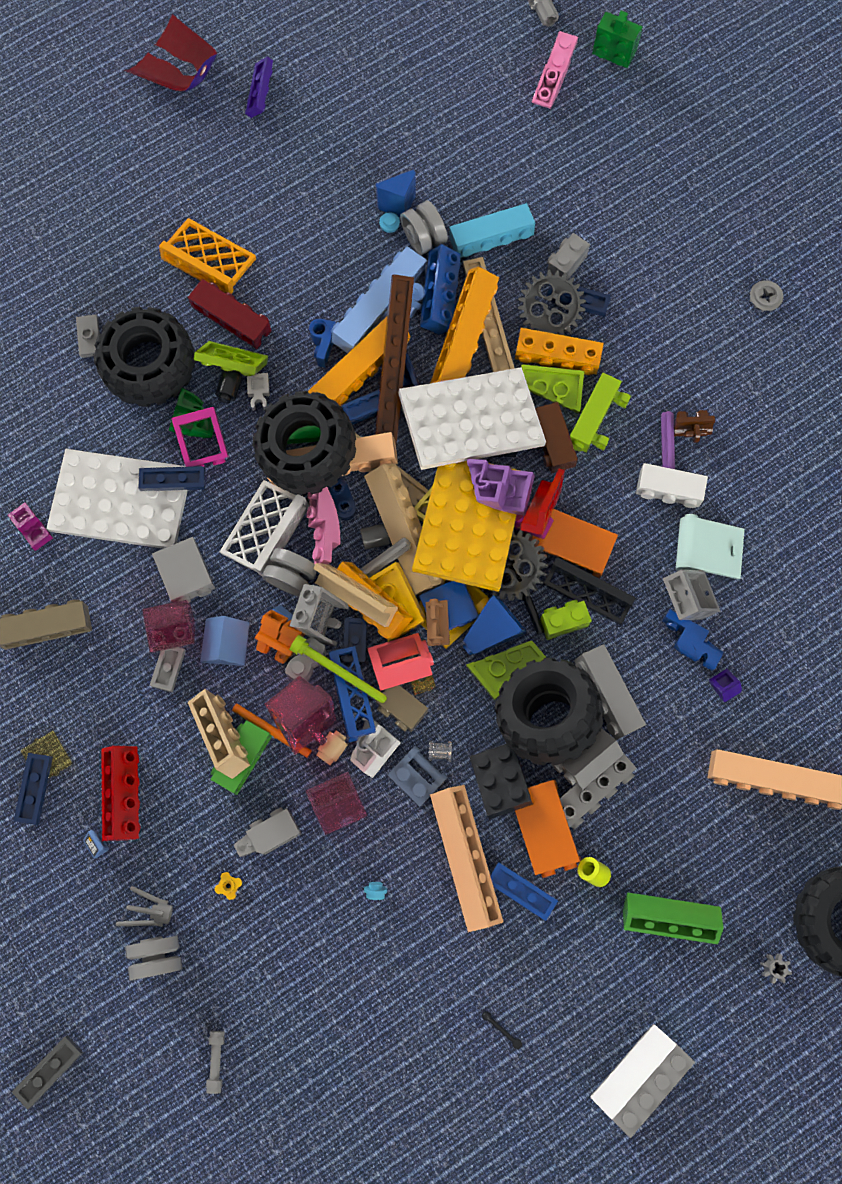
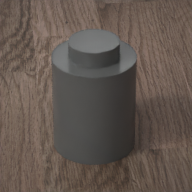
M384 523L360 529L365 550L390 544V538Z

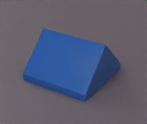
M414 170L376 183L377 207L379 210L386 213L391 212L400 217V214L410 209L416 196Z

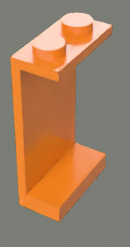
M554 509L550 516L554 521L545 539L533 536L532 540H539L537 546H543L545 548L544 552L593 571L592 575L600 579L618 535Z
M556 780L529 787L528 790L533 805L515 811L535 875L541 874L542 878L556 874L554 869L563 867L564 871L577 868V862L582 860L581 856H578L561 804Z

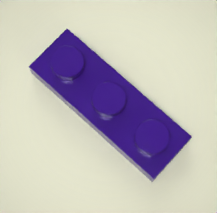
M268 56L255 63L245 115L250 118L261 114L266 106L265 100L269 91V80L273 72V60Z

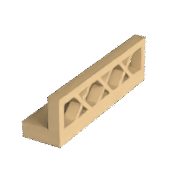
M315 564L313 569L320 573L315 582L317 585L323 587L384 627L390 625L398 609L396 605L330 564Z

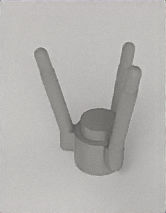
M134 886L130 887L131 891L158 905L153 904L152 909L128 905L126 907L127 910L150 914V919L154 920L116 922V926L155 925L163 927V924H169L173 906L168 905L169 901L159 899Z

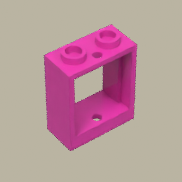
M215 407L171 418L186 467L204 466V464L210 462L213 463V466L225 463V458H228L229 454ZM211 418L221 453L191 461L181 426Z

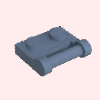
M414 746L387 774L419 807L448 778L446 774H441L420 753V749L417 746ZM412 759L435 780L432 785L409 765Z

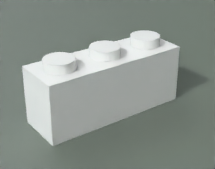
M644 463L640 470L636 494L641 495L645 499L657 498L662 499L665 503L673 504L676 502L688 508H696L704 501L708 476Z

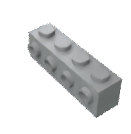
M604 644L581 654L574 660L575 666L580 669L583 668L590 675L593 682H595L602 700L603 718L607 723L608 732L615 740L646 725Z
M625 754L583 790L575 784L560 797L569 828L572 827L573 830L584 821L581 818L587 812L590 814L594 813L601 806L598 803L601 799L612 797L618 791L615 788L618 784L623 782L625 785L635 776L632 772L636 767Z

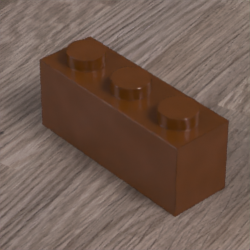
M555 402L535 408L546 440L545 446L539 447L543 448L545 454L543 455L545 467H549L551 474L556 473L558 469L566 470L575 467L578 458L559 403Z

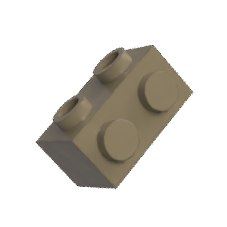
M400 685L384 690L383 694L387 697L386 702L380 703L376 700V704L379 706L377 710L388 718L390 715L397 720L395 725L404 732L407 729L412 732L428 712V707Z

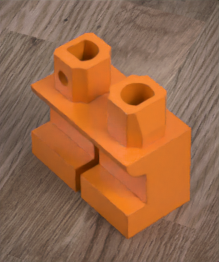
M270 610L263 615L260 622L262 625L255 636V639L258 640L256 650L267 654L272 647L277 650L274 657L275 660L284 664L294 654L289 650L293 641L298 635L304 637L305 634L294 627H290L291 620L288 621L289 618Z

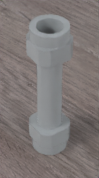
M210 1031L209 1045H212L210 1079L206 1081V1093L209 1094L221 1093L222 1079H219L221 1045L224 1044L225 1040L224 1031Z

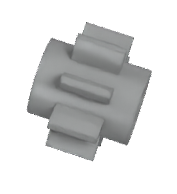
M767 954L768 960L765 963L760 962L764 966V972L761 975L770 976L769 981L775 984L777 978L781 983H786L784 977L792 975L788 971V965L791 962L782 961V954H777L775 959L772 955ZM774 964L779 965V968H777L778 973H774L772 971L773 969H775Z

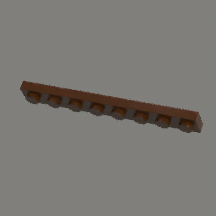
M393 274L391 276L375 435L392 432L397 446L401 400L398 393L399 389L403 388L414 277Z

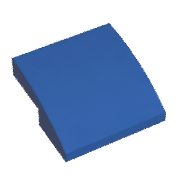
M450 581L419 596L425 611L426 602H430V599L448 600L449 631L456 627H462L476 620L479 616L466 584Z

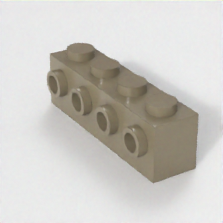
M70 600L67 604L61 606L51 604L45 606V609L42 610L28 609L19 615H2L0 618V647L7 650L90 632L92 627L88 606L83 601Z

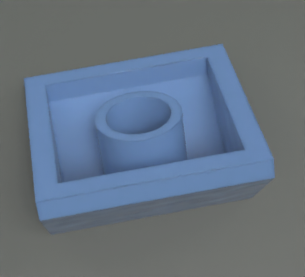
M227 616L207 618L205 621L200 662L245 666L250 623Z

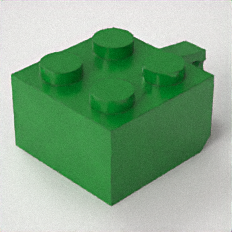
M621 10L619 16L606 11L597 27L592 54L611 61L616 65L628 68L638 49L643 26L627 20V12Z

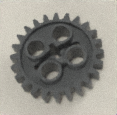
M548 270L545 277L540 272V279L532 276L534 283L526 282L528 290L521 289L525 297L518 298L520 302H523V305L519 306L518 309L524 310L520 318H527L524 326L531 324V330L537 329V331L553 334L559 333L564 335V330L571 333L570 326L578 327L575 320H582L583 318L579 315V312L585 311L584 308L580 307V304L585 303L586 300L579 298L584 294V291L577 292L580 283L573 285L572 283L575 278L572 277L570 280H567L566 272L560 277L559 270L556 271L555 275H552L551 271ZM544 285H550L553 288L550 296L546 297L541 294V288ZM569 294L572 297L571 303L569 305L561 304V295ZM535 296H539L549 302L555 299V304L567 309L569 313H563L556 308L548 310V305L536 300ZM536 304H540L544 308L540 316H535L532 313V308ZM554 313H560L563 317L559 325H554L551 322V316Z
M513 529L500 591H493L492 595L498 596L500 594V599L504 600L508 595L510 601H514L516 595L517 599L522 600L523 593L530 597V589L538 590L535 586L536 583L543 584L540 576H547L542 571V568L548 567V564L543 563L542 560L546 559L547 555L540 554L545 548L537 546L539 540H532L533 535L528 533L525 536V532L522 530L517 534L516 530ZM516 545H520L521 549L519 554L514 555V547ZM510 560H512V561L515 562V563L513 564V567H514L515 570L509 568V567L512 566V563H511ZM529 563L530 571L528 574H524L523 567ZM517 573H518V575H520V577H521V579H522L521 582H519V578H518V576H517ZM510 574L512 577L511 583L505 585V577Z

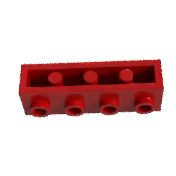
M110 746L101 749L102 841L139 839L140 824L138 810L140 808V801L138 799V786L140 780L138 777V746Z

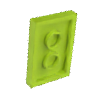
M208 341L195 351L194 360L200 361L205 366L216 365L225 371L235 370L241 372L242 375L253 376L267 364L268 356Z

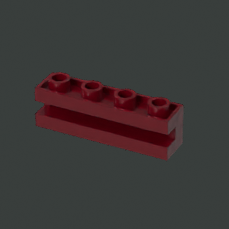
M202 279L187 297L192 308L255 349H258L262 344L261 338L263 335L267 337L272 331L270 321L266 316L256 314L249 305L239 303L232 294L222 292L213 282L208 283Z

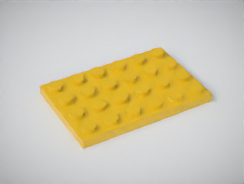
M467 461L438 466L412 572L499 592L516 514L500 511L477 501Z

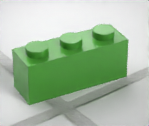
M247 720L244 724L241 723L236 730L240 735L239 741L248 752L246 757L250 766L233 779L216 770L215 766L211 771L213 776L210 780L236 795L240 792L272 738L270 733Z

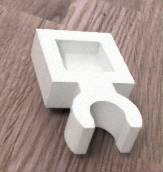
M268 373L247 376L248 396L253 397L250 402L253 411L256 410L255 406L259 402L263 403L264 410L268 406L264 396H270Z

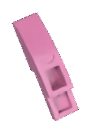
M559 31L532 103L551 109L568 71L571 57L578 41L577 36Z
M327 487L323 488V491L311 494L308 492V499H310L307 510V518H309L308 527L315 528L313 535L315 548L312 554L314 564L331 563L332 551L340 545V526L337 510Z

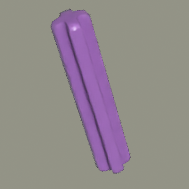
M667 411L661 414L662 467L675 469L674 414Z

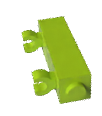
M602 373L570 435L574 450L587 453L591 444L600 450H605L609 438L597 434V431L612 402H615L622 408H626L631 398L629 394L618 391L622 381Z

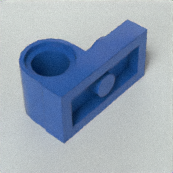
M315 319L309 325L311 340L317 345L314 358H316L319 367L326 368L334 344L331 342V330L336 324L334 321ZM317 331H324L322 334H316Z

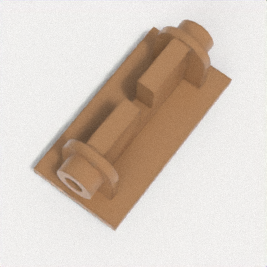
M430 599V602H426L428 646L450 645L448 600Z

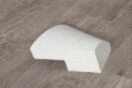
M363 718L362 720L365 721L363 729L370 728L368 720ZM374 719L376 733L358 737L356 748L353 750L350 759L362 772L372 778L401 743Z

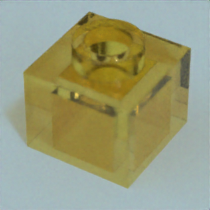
M432 675L427 676L424 682H419L418 680L410 682L414 695L435 689L436 687Z

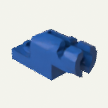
M669 610L662 621L666 623V627L676 632L678 630L681 631L674 645L675 649L694 662L703 657L702 665L713 671L724 652L710 641H704L709 630L690 620H679L676 612Z

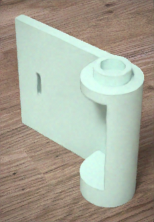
M686 514L685 517L680 518L676 570H698L741 579L744 529L701 519L695 514Z

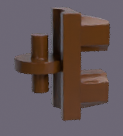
M699 410L696 412L695 417H689L686 411L677 412L674 437H692L693 443H698L700 436L712 435L713 425L716 421L715 416H710L707 410Z

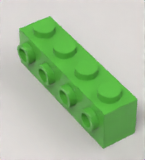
M627 892L623 907L624 930L719 944L724 928L721 907Z

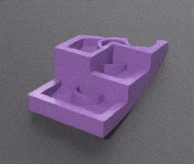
M467 459L472 484L475 489L474 492L479 503L500 511L525 516L535 477L533 472L512 470L510 466L488 464L487 460Z

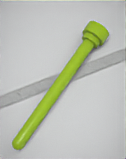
M298 635L293 641L289 650L296 655L305 654L380 703L386 702L387 697L385 694L309 647V643L306 642L307 639L301 635Z

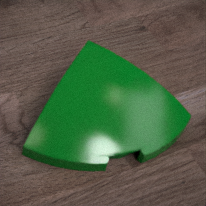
M181 388L182 391L179 394L172 418L203 410L204 402L190 391ZM211 418L182 425L181 429L183 435L212 438L214 427ZM171 420L168 431L175 432L174 425Z

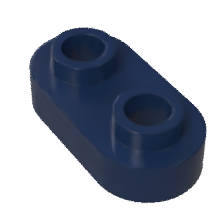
M338 478L337 484L331 488L327 486L334 501L338 518L349 520L356 513V505L348 484L345 480ZM341 486V489L339 491H335L334 487ZM342 505L349 506L347 510L341 509Z

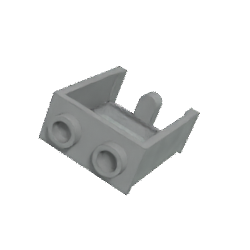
M304 584L290 627H294L305 635L315 638L322 644L336 647L337 642L325 637L327 627L333 629L341 627L339 620L331 618L334 607L349 609V606L323 587Z

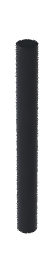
M510 560L511 563H512V566H511L510 568L513 569V570H515L514 567H513V564H514L515 562L512 561V560ZM517 573V576H518V578H519V582H521L522 579H521L520 575H518V573ZM523 593V601L537 635H540L545 630L532 597H528Z

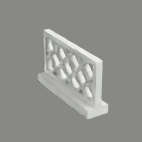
M263 480L221 548L220 553L256 571L262 576L266 566L273 565L270 557L274 549L285 548L308 510L309 504L307 500L301 495H294ZM266 488L273 490L275 497L263 500L262 495ZM285 498L292 500L289 507L281 509L279 500ZM276 502L278 510L267 513L265 505ZM262 506L264 515L252 518L251 513L253 509ZM279 515L280 522L278 525L270 527L268 518ZM265 520L267 528L256 531L254 523ZM250 524L252 533L241 536L240 531L242 527ZM268 533V542L259 545L257 536ZM254 538L256 546L245 550L243 541ZM240 543V552L234 554L228 552L232 544ZM257 551L258 558L255 563L248 562L246 554Z

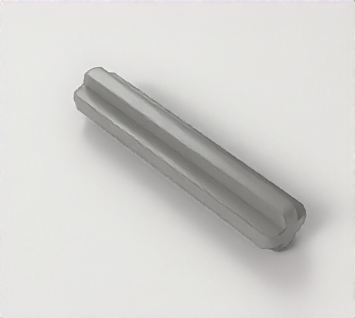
M402 538L360 570L369 578L411 549V542L406 538Z

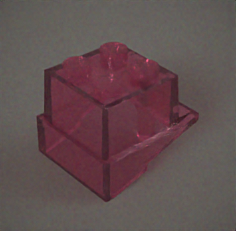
M298 676L264 704L294 754H297L313 739L320 745L326 744L327 738L322 732L336 721L331 696L319 685L314 687L301 676Z

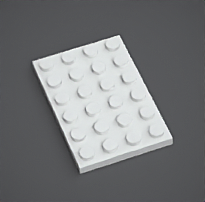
M522 367L399 389L398 394L421 470L464 462L467 459H480L542 447L546 444Z
M65 449L46 529L49 532L162 549L177 543L188 490L140 491L138 489L139 468L186 466Z

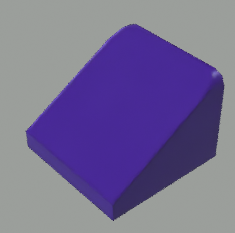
M727 668L709 679L710 684L723 702H727L742 692L741 682Z

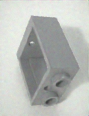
M682 569L663 578L679 620H702L721 612L705 571Z

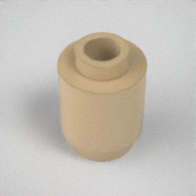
M337 730L334 734L329 732L318 747L319 751L316 756L331 766L333 761L336 762L348 746L345 742L347 738Z

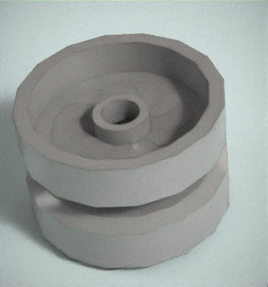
M427 200L417 205L416 211L409 209L400 214L404 233L413 249L419 255L429 252L432 245L437 247L447 242L448 236L443 220L430 201Z
M275 548L270 557L273 565L266 566L262 578L272 586L299 597L303 585H309L306 580H313L317 571L313 569L315 564L308 559L289 550Z
M160 936L125 946L126 959L142 958V963L133 964L128 967L129 981L182 970L181 957L172 956L165 958V953L176 951L179 948L178 936L167 938Z

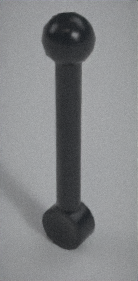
M484 1011L482 1013V1019L489 1021L512 1042L515 1049L522 1047L521 1040L515 1039L491 1017L490 1012Z

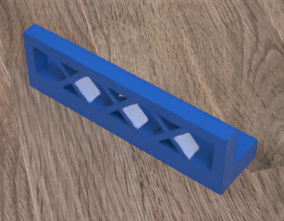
M355 646L329 652V659L363 680ZM352 653L353 662L348 668L340 662L339 656ZM332 672L348 742L357 741L360 736L376 733L367 694L363 691L361 693L358 692L357 687L353 689L348 686L343 678ZM354 694L363 699L364 704L360 710L351 706L350 700ZM362 716L367 719L370 728L357 731L355 722L358 717Z

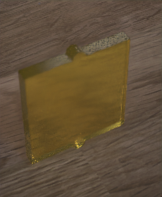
M54 731L49 732L40 739L36 738L32 744L20 750L25 760H27L28 753L52 756L53 760L49 779L53 776H58L59 772L73 764Z

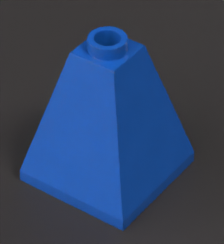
M493 595L463 639L465 644L462 646L470 656L472 654L478 655L523 636L527 631L499 597Z

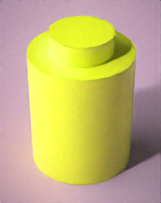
M586 857L578 865L579 876L596 887H603L610 881V869L598 860Z

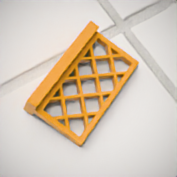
M189 218L168 242L163 241L159 245L162 260L200 281L204 279L208 283L213 282L222 292H229L230 294L234 291V285L256 260V255ZM192 227L197 230V233L186 235L185 231ZM210 237L214 240V243L202 244L201 238ZM199 239L200 245L188 246V240ZM185 241L186 247L182 248L173 246L176 242ZM228 247L231 249V252L220 254L218 248ZM216 248L217 254L205 256L204 250ZM202 251L203 256L194 258L190 255V252ZM244 256L248 259L246 262L237 263L235 257ZM233 258L234 264L222 265L221 259ZM218 260L220 266L211 267L207 265V261ZM236 270V274L232 278L224 274V271Z

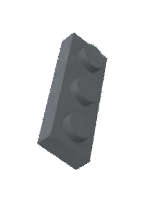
M68 1035L65 1036L12 1093L29 1110L84 1052Z

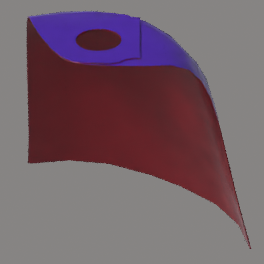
M172 14L167 27L155 45L165 49L182 61L192 63L197 70L196 75H183L177 67L168 61L156 58L149 52L137 65L124 71L172 90L188 91L204 80L217 56V51Z

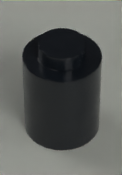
M222 370L215 392L219 401L229 404L236 400L242 381L240 373Z

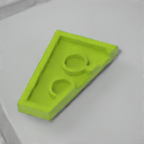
M521 365L529 392L553 403L558 402L560 406L580 414L584 371Z
M531 640L507 649L504 652L485 657V659L466 664V667L495 700L500 696L499 690L504 681L510 680V675L517 668L521 670L527 666V662L533 660L541 662L546 656Z

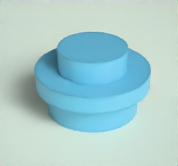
M389 212L381 216L379 223L382 230L387 233H393L398 229L400 220L396 214Z
M370 882L369 886L364 887V892L367 899L382 900L385 898L387 888L381 882Z

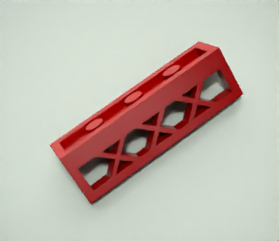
M558 469L553 482L541 481L521 522L520 530L539 535L543 534L561 494L565 470Z

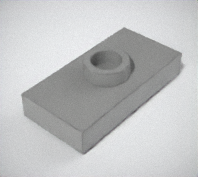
M97 314L76 317L79 355L81 358L94 356L93 354H95L96 350L95 342L98 334H100L99 318Z

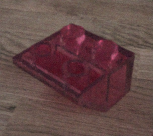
M187 600L142 609L150 653L195 644L194 618L192 607Z
M349 772L306 790L309 801L325 835L367 817Z

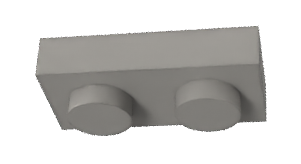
M163 643L150 683L151 687L173 693L186 652L184 648Z

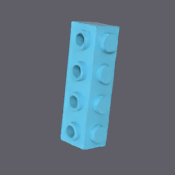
M526 203L450 226L449 239L454 251L460 253L461 257H468L480 251H488L493 247L508 245L513 241L533 236L535 221Z

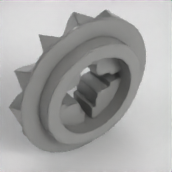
M765 280L756 283L749 293L750 302L754 304V308H759L762 312H772L774 309L779 308L783 301L781 288L772 281ZM763 292L766 296H771L768 301L765 298H761Z

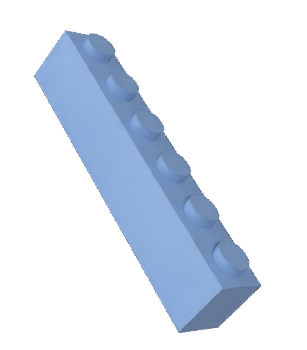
M408 246L402 252L399 251L395 255L393 263L390 266L386 265L382 270L380 278L372 281L367 293H362L357 299L356 305L346 311L344 319L333 326L331 342L346 353H349L388 314L391 276L395 274L414 277L415 283L425 271L427 260Z

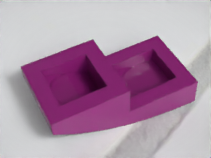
M26 502L8 514L16 528L23 534L35 551L53 539Z

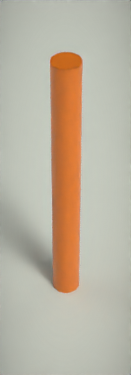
M235 704L233 707V712L267 731L274 738L308 758L311 754V749L239 704Z

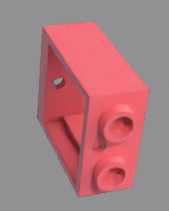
M419 633L367 648L380 691L432 675L430 667L434 665L432 655L429 652L426 640L421 641ZM412 655H420L418 657L408 659L399 663H395L389 666H382L383 664L393 662L402 658H406Z

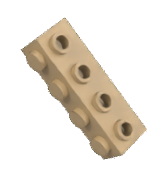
M204 689L192 698L188 705L215 769L233 779L250 766L246 757L248 752L239 741V733L233 728L231 723L233 719L224 708L226 705L225 701L221 696H215Z

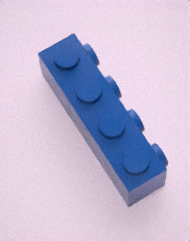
M442 244L429 251L424 287L425 295L423 297L420 327L438 335L448 331L454 315L461 257L460 253Z

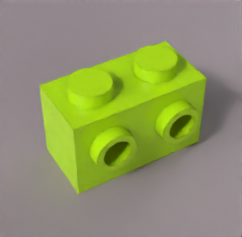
M577 600L567 602L565 607L559 609L557 607L544 610V614L540 618L547 640L589 627L592 622L585 601L578 602Z

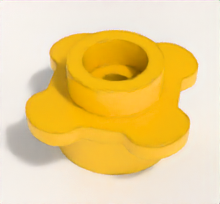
M224 872L221 874L219 884L215 886V892L225 895L229 900H233L236 897L238 888L242 886V880L230 876L228 872Z

